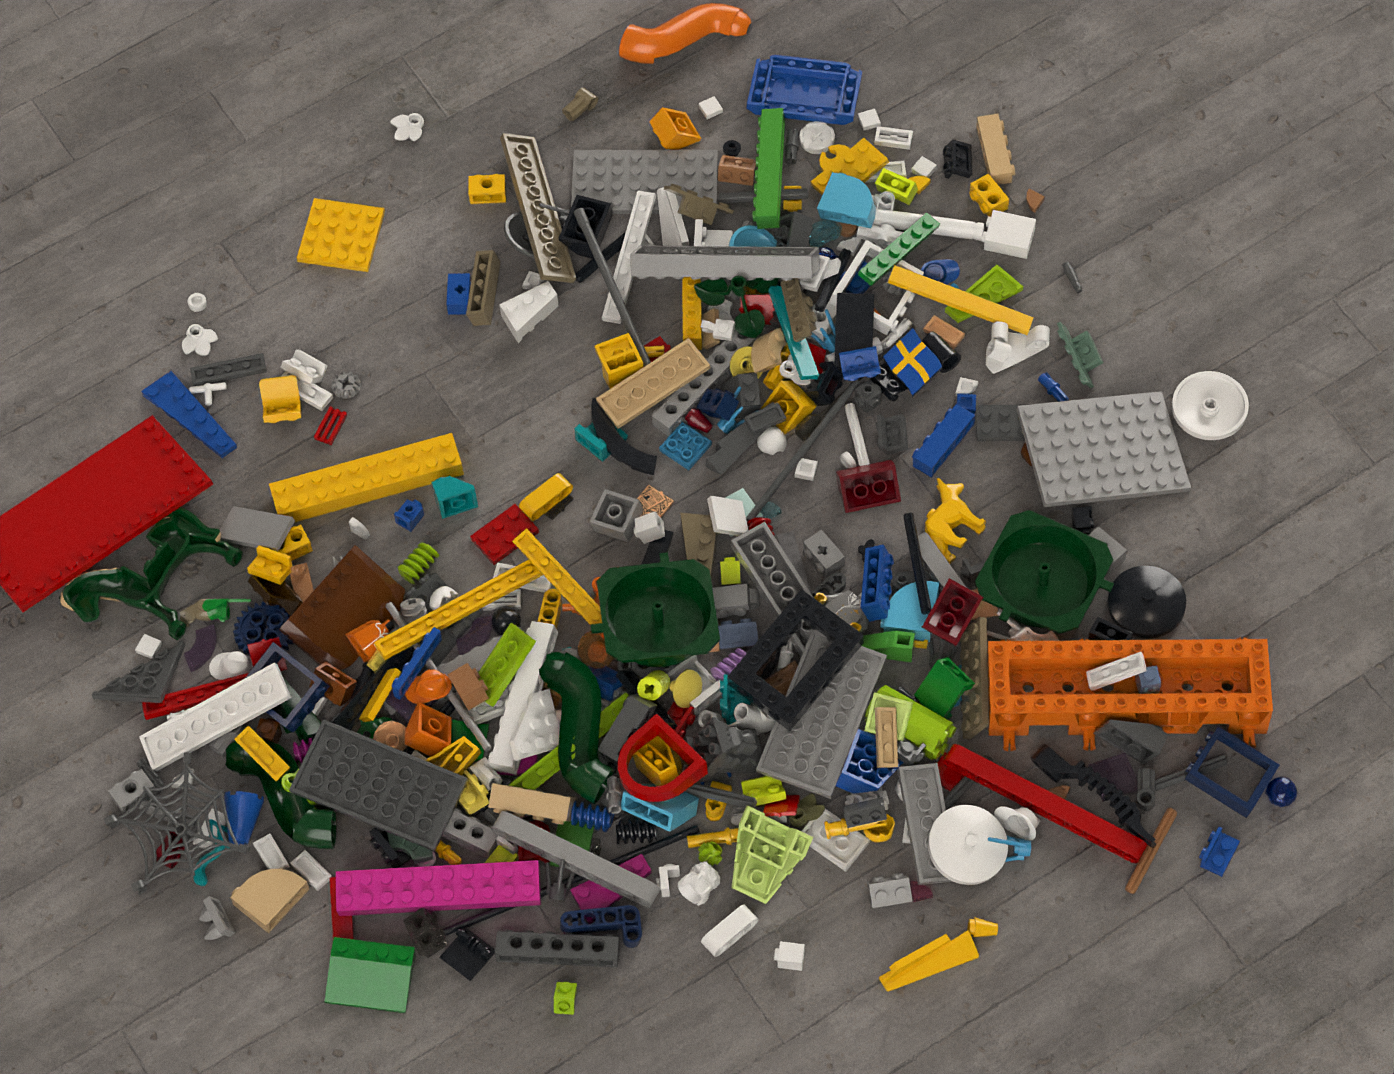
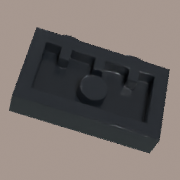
M952 139L943 149L945 178L949 179L952 174L970 178L972 176V145Z

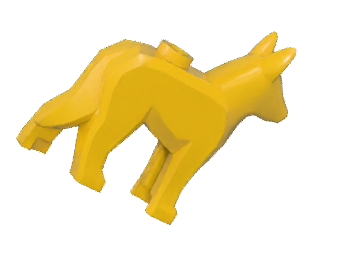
M937 478L938 485L936 487L940 493L942 504L936 510L931 509L928 512L925 532L933 540L948 563L951 564L956 559V556L948 550V545L962 548L967 542L965 537L959 538L955 536L952 529L964 524L980 535L986 528V520L976 517L969 510L966 503L958 497L964 489L963 483L945 484L940 478Z

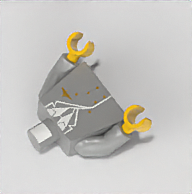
M850 590L832 595L816 593L814 599L825 605V607L860 633L867 630L869 620L860 608L862 592L857 596Z

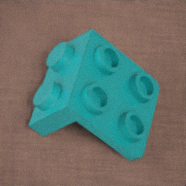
M724 674V680H720V692H722L720 710H722V719H726V724L730 725L736 722L734 716L735 707L740 703L751 705V702L728 685V674Z

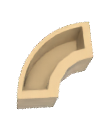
M777 328L755 340L751 351L754 373L766 372L782 364L781 350L786 345L781 328Z

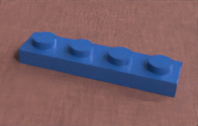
M433 627L430 633H426L422 645L415 649L413 658L404 665L399 678L397 677L393 681L392 689L395 698L402 699L441 642V631Z

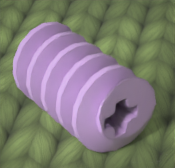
M737 648L734 653L729 654L728 658L725 657L716 667L711 668V675L717 681L719 679L724 680V674L729 675L747 653Z

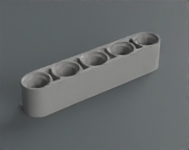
M926 532L918 535L924 570L930 574L933 582H939L940 592H942L949 578L966 587Z

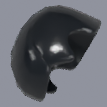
M499 607L492 615V627L499 636L504 634L510 623L521 628L520 613L514 607Z

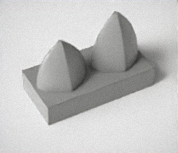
M210 896L204 899L205 906L200 913L199 920L204 922L213 920V923L207 929L204 939L213 940L223 935L230 937L236 932L220 901Z

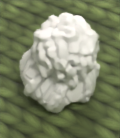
M703 861L692 867L689 874L681 878L678 882V889L682 896L699 906L708 900L710 891L720 884V875L711 865Z

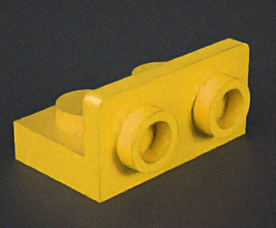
M258 545L256 548L257 557L247 567L248 573L281 585L291 573V557Z

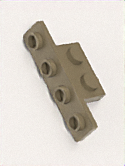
M671 184V186H664L663 190L682 197L677 213L694 220L703 219L704 224L712 225L716 211L725 214H733L734 210L729 209L727 204L721 202L719 204L713 203L712 198L703 196V198L698 197V193L691 190L685 192L681 190L682 187L679 185Z
M792 278L789 281H782L781 287L793 339L795 342H799L810 337L812 331L817 329L815 323L817 318L812 311L813 301L802 292L799 278Z

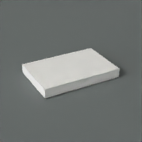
M825 808L823 814L818 819L809 821L801 832L813 837L810 844L811 848L846 872L870 843V839L858 831L849 832L848 836L838 835L827 839L824 822L828 821V823L841 821V819Z

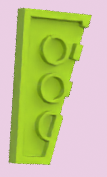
M996 265L965 292L994 303H999L1023 291L1024 286L1000 266ZM950 306L945 308V313L957 323L974 316Z

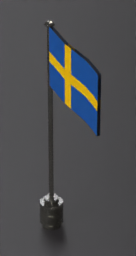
M911 324L909 325L910 328L878 358V361L880 362L884 358L891 371L906 385L913 397L942 369V365L937 356L920 340L915 332V325ZM843 392L819 415L808 414L796 426L795 434L802 441L808 439L822 421L821 418L832 408Z

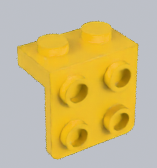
M296 376L266 378L259 381L264 423H277L283 420L295 421L301 418L302 408Z

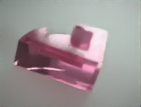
M909 881L913 903L933 898V894L928 887L918 885L917 881Z

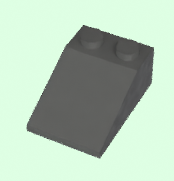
M1109 720L1093 733L1142 764L1147 763L1160 754L1169 735L1157 725Z

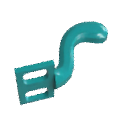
M210 819L209 824L212 835L213 825L217 828V837L214 835L213 837L224 841L217 822ZM221 825L223 832L227 833V827ZM224 845L215 847L212 851L205 854L197 864L210 855L224 850L225 847H230ZM220 855L213 857L195 870L193 879L197 885L205 886L207 884L205 867Z

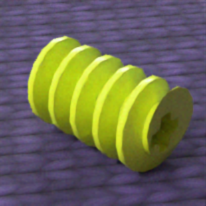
M652 671L638 683L637 690L639 696L648 700L658 699L670 688V677L664 671Z

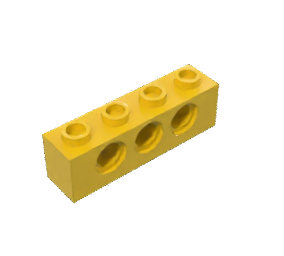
M684 277L682 279L683 341L689 338L698 350H702V301L697 296L694 284L701 283V279L694 280L691 277Z

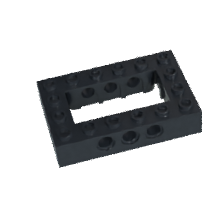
M801 589L727 676L728 685L788 731H791L864 644V635ZM803 619L811 625L813 630H818L827 637L829 642H833L790 694L785 697L760 678L768 663L775 659V655L779 650L788 644L790 637L800 630Z

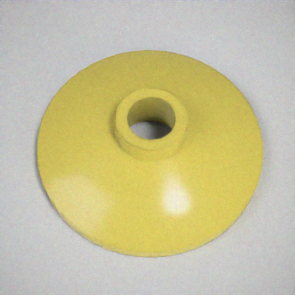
M742 347L733 354L730 360V372L733 377L738 374L754 373L751 360L752 347ZM763 372L757 373L758 379L760 378Z

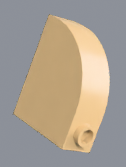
M269 869L251 876L241 887H237L232 892L230 898L236 908L269 933L310 889L307 881L294 872L284 869Z

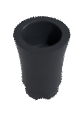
M934 331L930 332L923 338L922 342L941 362L942 369L940 372H949L959 364L961 355Z

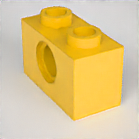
M505 174L468 176L470 204L506 203Z

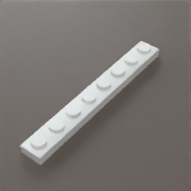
M637 191L613 276L625 305L634 276H631L630 254L638 246L643 245L656 199L655 193ZM609 292L602 320L621 324L622 319Z

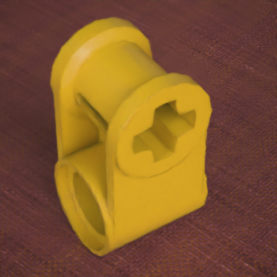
M712 781L710 785L713 788L732 792V786ZM707 798L705 804L706 817L710 821H719L723 817L727 803Z

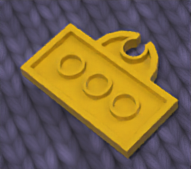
M865 138L861 139L851 149L845 145H831L828 147V150L831 154H835L836 157L829 159L826 157L825 152L821 153L819 161L822 173L811 181V186L823 195L832 172L844 173L865 183L886 166L889 160Z

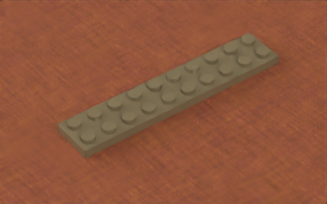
M503 133L500 140L540 279L574 283L576 275L568 248L559 241L562 228L557 211L539 206L542 203L555 207L535 137Z

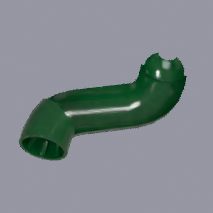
M551 652L547 654L543 665L539 669V674L542 680L548 684L547 687L562 697L558 744L559 767L564 780L572 790L587 801L596 804L607 788V779L614 772V769L600 762L597 756L602 707L601 690L595 675L578 658L567 652L565 654ZM572 744L575 745V750L573 752H571Z
M264 740L291 767L285 774L295 773L299 769L291 754L281 745ZM236 741L227 746L226 767L232 772L239 773L240 776H256L260 779L275 819L285 834L294 842L306 847L316 849L335 848L337 834L335 810L315 808L314 805L308 803L307 799L285 791L281 784L283 776L276 782Z

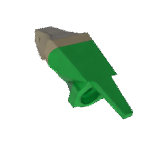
M200 599L180 612V621L184 622L186 627H190V623H193L196 619L211 621L219 618L221 622H225V620L230 619V602H251V599Z

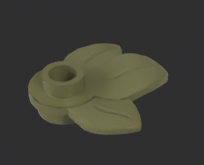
M811 793L799 801L797 814L789 816L790 823L795 827L804 826L808 821L818 819L823 814L825 807L817 805L816 798Z

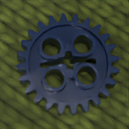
M262 601V605L259 606L255 602V608L252 609L250 606H247L248 612L241 611L243 617H237L238 623H234L236 630L233 633L239 650L243 649L245 655L249 653L248 644L260 642L263 638L269 640L279 637L282 649L289 650L288 644H294L279 630L290 617L284 608L281 609L280 605L270 606ZM269 616L268 621H267V627H268V628L266 629V619H267V617Z

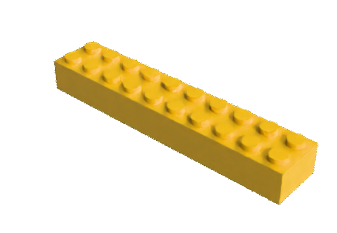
M449 433L269 483L277 514L293 517L295 522L427 486L440 477H459L464 475L453 434Z

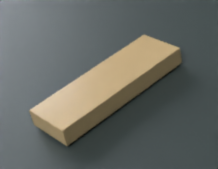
M876 707L877 768H897L896 707Z

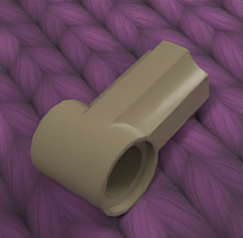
M583 87L578 90L575 99L562 109V112L569 121H574L586 110H592L598 103V97Z

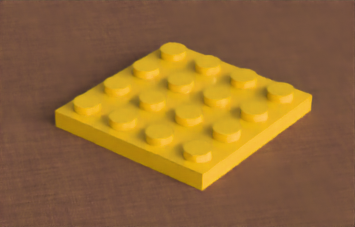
M314 198L298 251L297 262L368 272L385 214L384 208Z

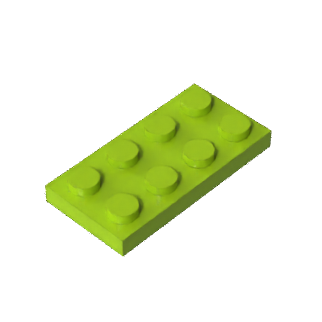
M510 623L478 672L481 677L478 680H483L488 688L485 692L489 699L485 700V702L492 707L500 699L502 693L536 643V640L512 623Z

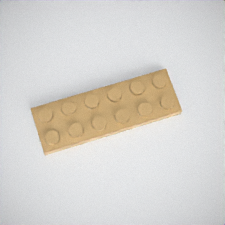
M688 338L597 397L596 401L617 429H619L711 367Z

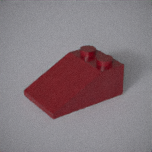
M949 578L922 628L957 646L983 597Z

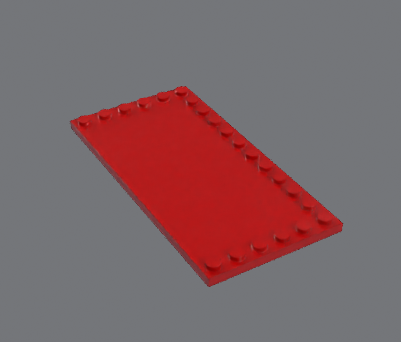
M152 415L0 516V586L23 613L211 487L213 482Z

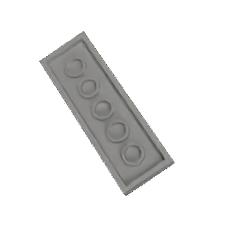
M938 764L898 767L897 772L918 885L953 882L936 869L929 856L927 845L928 834L932 824L940 814L946 811Z

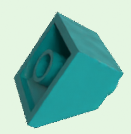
M451 476L440 477L432 482L435 501L442 519L478 507L474 485Z

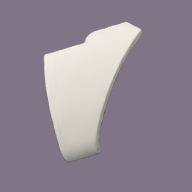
M1005 322L993 323L991 341L986 349V366L995 374L1046 349L1049 346V327L1038 325L1031 329L1027 335L1008 332V324Z
M740 703L734 710L736 722L730 724L729 727H737L740 730H745L746 728L756 729L757 734L772 731L775 720L758 707ZM708 710L702 711L698 716V723L701 727L712 717L721 722L724 721L720 714Z

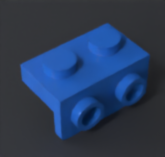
M876 346L839 353L844 380L855 381L865 376L872 378L881 373Z

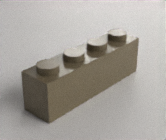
M494 250L476 251L466 312L473 326L491 325L501 263Z

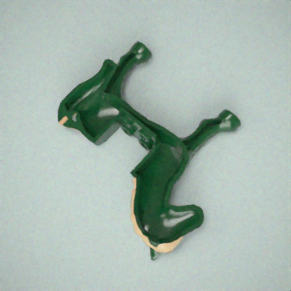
M179 507L157 522L146 535L148 541L157 548L152 560H147L144 564L143 572L146 578L125 566H122L120 569L115 567L113 569L92 570L72 579L63 589L58 599H60L62 606L74 611L85 623H95L99 620V599L121 601L127 606L146 610L159 617L168 625V635L175 640H179L185 634L186 624L178 620L176 610L166 607L160 601V597L176 568L192 554L204 552L223 556L226 563L235 567L241 561L243 551L232 547L228 542L220 541L221 532L219 529L207 527L196 515Z

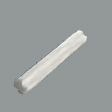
M846 404L845 412L859 466L868 465L870 463L855 404Z

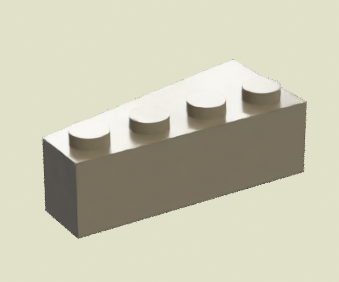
M680 513L686 560L694 559L709 568L712 583L718 533L713 530L711 516Z

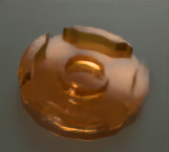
M589 631L580 639L578 654L585 665L598 669L611 664L614 658L606 653L603 633L592 634Z

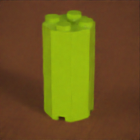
M887 685L878 690L877 693L913 702L904 738L918 748L922 743L926 744L923 750L926 753L925 757L937 760L940 754L943 755L949 747L947 742L949 738L953 737L957 729L951 721ZM870 702V704H869V706H868V709H867V711H866V713H865V717H866L865 722H867V718H868V714H869L871 702Z

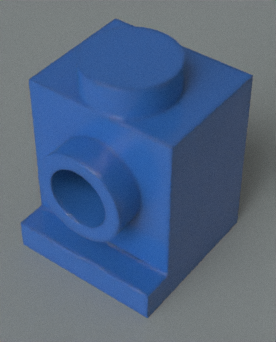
M407 499L401 508L394 513L396 524L412 532L424 516L422 504L415 499L413 501Z

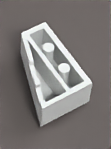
M549 281L499 304L501 317L518 343L522 340L523 336L534 329L537 323L541 320L543 321L558 307L557 293Z

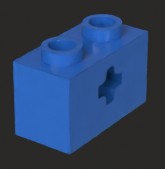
M470 273L448 274L446 304L448 315L466 314L471 287Z

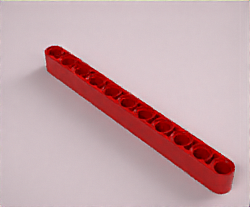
M953 744L943 760V763L948 768L1131 863H1138L1147 847L1146 842L1137 836L961 745Z

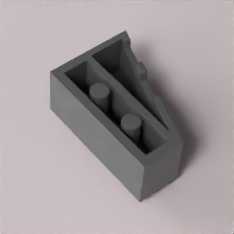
M638 693L626 698L623 704L624 707L598 748L600 752L615 761H618L620 751L628 738L651 719L657 707L650 700L641 698Z

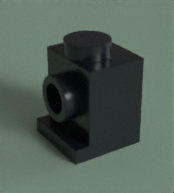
M1092 506L1072 508L1071 519L1073 529L1086 535L1091 533V528H1094L1093 517H1091Z

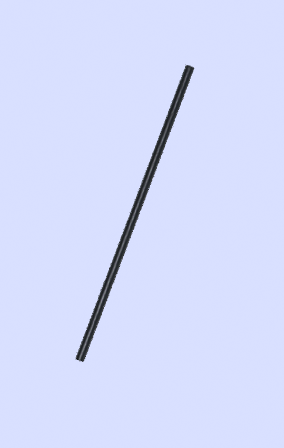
M695 825L612 859L610 862L620 865L640 854L646 855L685 839L688 835L697 834L700 832L699 828ZM575 874L572 884L580 882L586 878L578 874ZM569 877L562 880V884H565V887ZM547 886L541 888V897L548 895L546 893ZM516 907L492 908L436 931L439 939L457 932L460 928L465 929V927H470Z

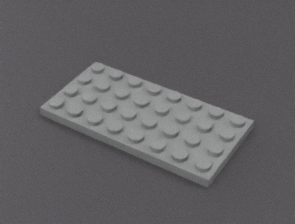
M574 150L571 207L576 195H581L611 203L612 214H631L637 191L655 193L656 199L651 214H659L657 190L664 186H671V184L681 186V190L685 192L687 190L698 193V197L703 198V196L712 198L713 203L717 204L718 150ZM676 195L678 205L680 206L682 197Z
M812 630L785 697L790 694L833 642H829L827 637L818 630ZM861 646L791 731H788L775 721L756 772L831 799L887 655Z

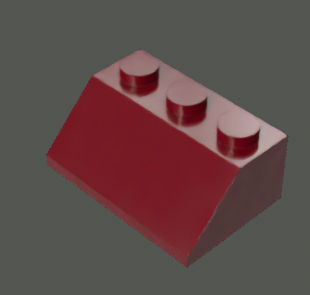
M892 460L836 471L838 489L845 513L901 502L896 467Z

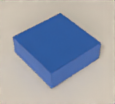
M957 394V404L975 414L976 394Z

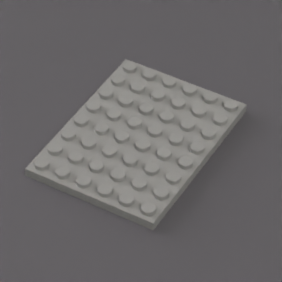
M1162 391L1017 407V414L1044 507L1189 492L1191 489Z

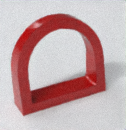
M658 714L654 715L628 738L618 757V773L624 789L635 798L648 802L672 799L708 774L707 762ZM656 736H659L689 767L665 785L657 787L643 786L631 778L628 773V765L632 756Z

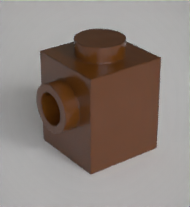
M260 718L255 732L263 740H269L278 744L282 735L279 722L272 718Z

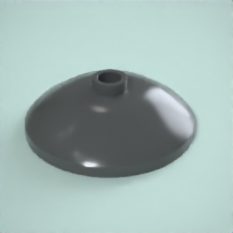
M517 212L510 215L504 224V233L508 242L518 252L534 257L522 213Z

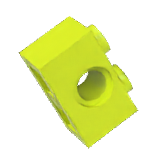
M885 168L882 169L875 182L879 192H891L895 199L908 205L911 204L918 191L914 181Z

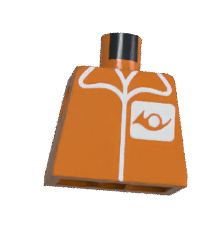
M388 619L382 624L379 620H370L345 635L362 661L369 662L377 650L374 642L389 635L388 633L395 629V627Z

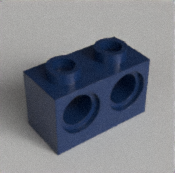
M707 388L696 408L711 418L729 421L739 401L734 398L735 395L727 390L723 392L718 388H715V390Z

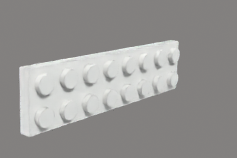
M274 662L139 736L152 770L157 772L184 757L185 752L191 753L285 702L291 696L280 669Z

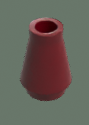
M692 408L685 417L688 425L706 434L714 426L699 409Z

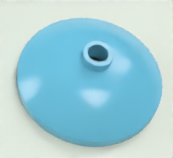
M752 225L736 230L729 241V246L776 247L777 241L771 233L765 229H757V226Z

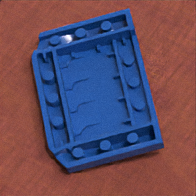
M772 55L770 59L760 61L759 58L755 64L747 100V109L755 115H761L762 109L783 108L784 116L788 119L846 125L854 121L862 71L859 70L857 72L851 68V65L843 62Z

